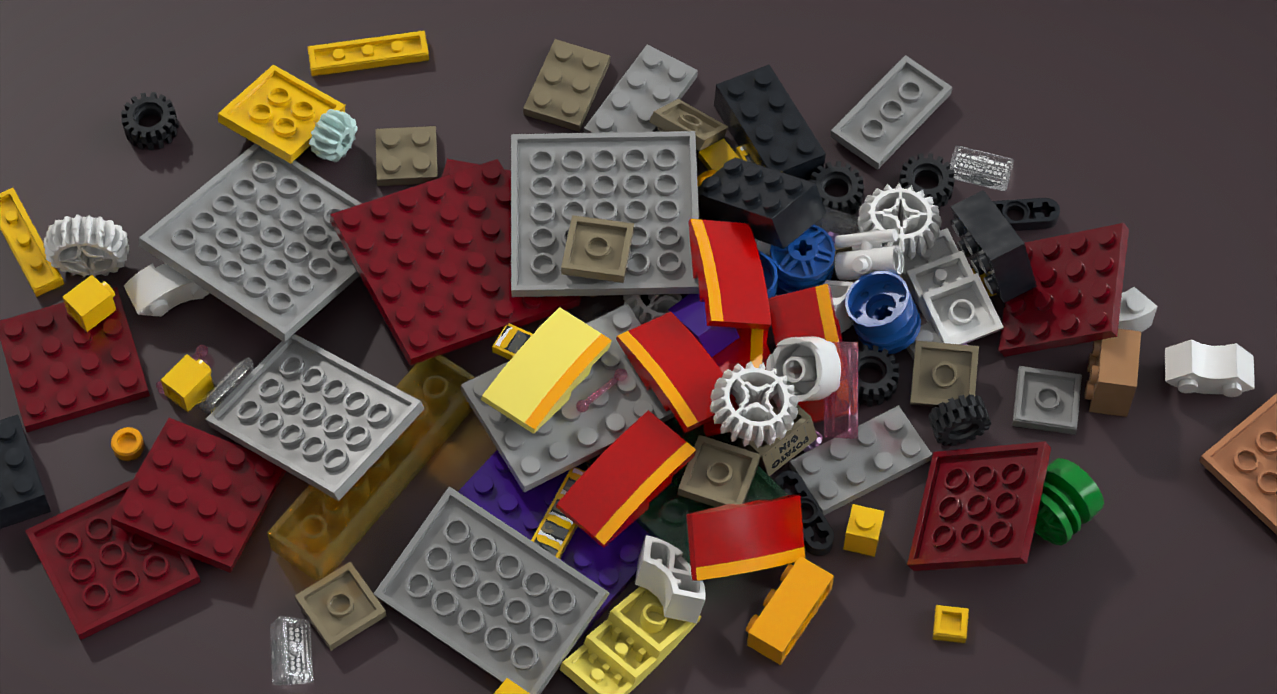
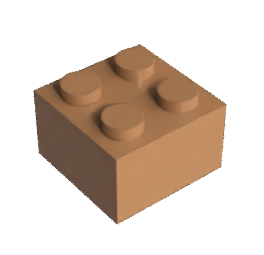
M1118 328L1117 337L1093 341L1092 353L1089 354L1087 372H1090V377L1087 380L1085 399L1090 400L1089 412L1127 417L1137 388L1141 331Z

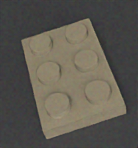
M555 39L523 107V115L580 132L609 67L610 55Z

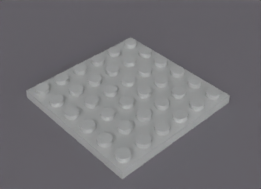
M695 131L511 134L512 297L699 294L698 279L693 278L688 224L690 219H699ZM572 215L634 223V234L624 283L561 274V265Z
M254 144L140 236L139 247L285 342L360 276L330 222V215L362 203L295 160L290 164L261 146Z

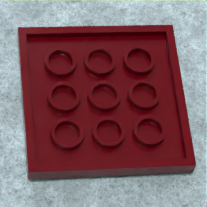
M1124 223L1025 242L1037 287L1005 302L1002 321L1004 328L1001 330L999 352L1004 357L1117 337L1129 234L1128 227Z
M117 287L112 288L115 293L113 300L116 311L88 332L67 313L64 302L0 320V341L26 433L150 396Z
M168 418L112 515L111 525L231 573L286 470L249 449Z
M1044 441L933 452L907 565L913 571L1027 564L1051 447Z
M133 479L25 530L80 640L201 582L189 556L111 525V517Z

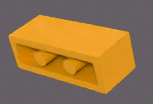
M801 556L794 565L788 564L781 575L780 581L782 583L777 591L771 589L763 603L765 608L760 616L755 614L750 619L745 630L748 632L747 646L781 665L832 590L834 575Z

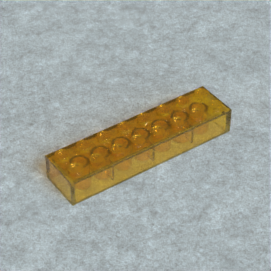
M443 355L416 363L395 388L420 400L425 410L339 501L309 484L267 532L271 550L317 582L331 574L473 410L461 392V384L476 377Z

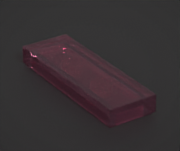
M832 342L835 344L840 358L841 376L839 388L824 398V438L855 439L858 438V342Z

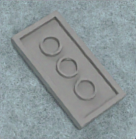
M647 44L584 127V133L657 132V126L649 122L653 112L677 99L681 100L696 80L698 70Z
M905 55L831 130L830 137L878 170L951 95L952 86Z
M898 405L790 460L789 467L802 477L822 513L826 515L931 461L932 453Z

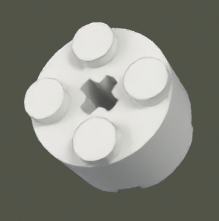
M812 336L783 339L776 345L777 347L773 354H770L767 359L766 370L771 371L776 367V376L782 377L787 375L786 385H794L795 391L793 395L798 397V402L824 399L832 392H835L840 386L841 362L837 348L834 343L823 338Z

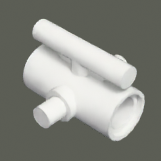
M896 229L836 236L835 245L837 248L852 247L851 251L838 252L835 256V271L840 281L858 280L861 276L874 271H889L898 275L902 274L904 258L901 248L898 245L882 247L884 242L897 241Z

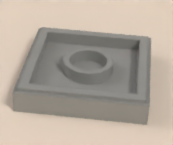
M1019 366L1012 426L1075 435L1077 431L1082 374Z

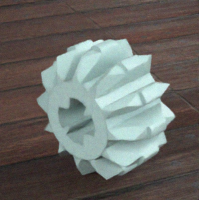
M329 109L326 114L323 113L320 116V120L315 123L314 130L311 131L312 137L309 140L311 151L324 160L337 162L341 157L344 158L356 139L355 133L358 128L356 120L343 111Z

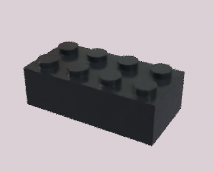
M770 64L716 84L714 107L725 125L728 126V130L738 146L743 147L752 163L804 180H810L813 171L817 172V167L820 165L824 168L825 151Z
M736 157L727 161L720 170L704 179L702 184L698 186V208L703 220L749 223L755 239L782 249L827 214L816 183Z

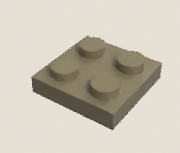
M680 99L655 110L649 121L657 126L660 132L695 131L696 150L700 151L724 138L728 126Z
M436 126L376 129L377 186L423 184L438 179Z
M572 215L561 265V274L624 283L634 234V223Z
M916 340L910 405L939 407L938 404L941 402L948 403V399L954 398L956 400L960 395H964L966 398L969 394H974L975 397L979 346Z
M699 435L694 446L696 449L695 457L687 464L678 488V495L714 507L727 504H743L758 467L761 454Z
M351 562L295 595L297 604L330 651L387 616L386 610Z

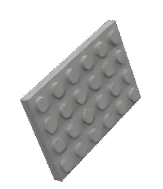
M628 304L586 323L612 340L610 348L592 365L590 374L572 390L570 399L534 434L481 400L484 392L508 362L461 384V392L523 492L602 454L648 410L662 422L675 417L671 410L665 411L653 389L647 391L616 340L618 335L641 325Z
M293 334L285 342L281 341L206 418V421L211 428L339 501L425 408L420 400L304 338Z
M450 486L373 593L380 600L502 683L508 678L530 694L542 693L609 596L607 590Z

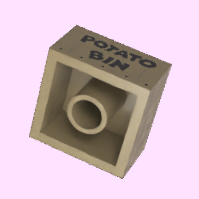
M771 398L770 404L773 406V412L778 415V407L773 398ZM798 404L796 406L798 414L796 419L793 420V427L786 432L785 437L781 440L776 438L771 445L763 440L762 445L758 448L754 441H750L745 447L743 439L738 437L733 441L739 448L761 454L758 467L768 477L817 439L811 416ZM727 432L728 437H729V440L732 441V440H731V435H732V433H731V432Z

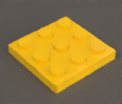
M272 65L218 113V122L291 164L310 146L311 131L314 130L315 123L320 120V116L323 113L326 114L329 109L345 112L346 105L279 67Z

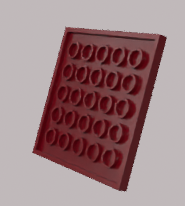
M498 159L330 215V222L410 366L498 335L508 323L520 327L551 316L559 307L563 310H568L580 304V296L512 297L511 180Z

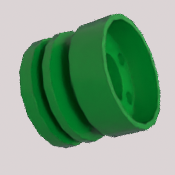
M1057 458L1047 467L1034 531L1044 540L1054 545L1062 546L1072 538V535L1080 531L1081 525L1089 522L1104 505L1103 496L1097 484L1077 464L1067 459Z

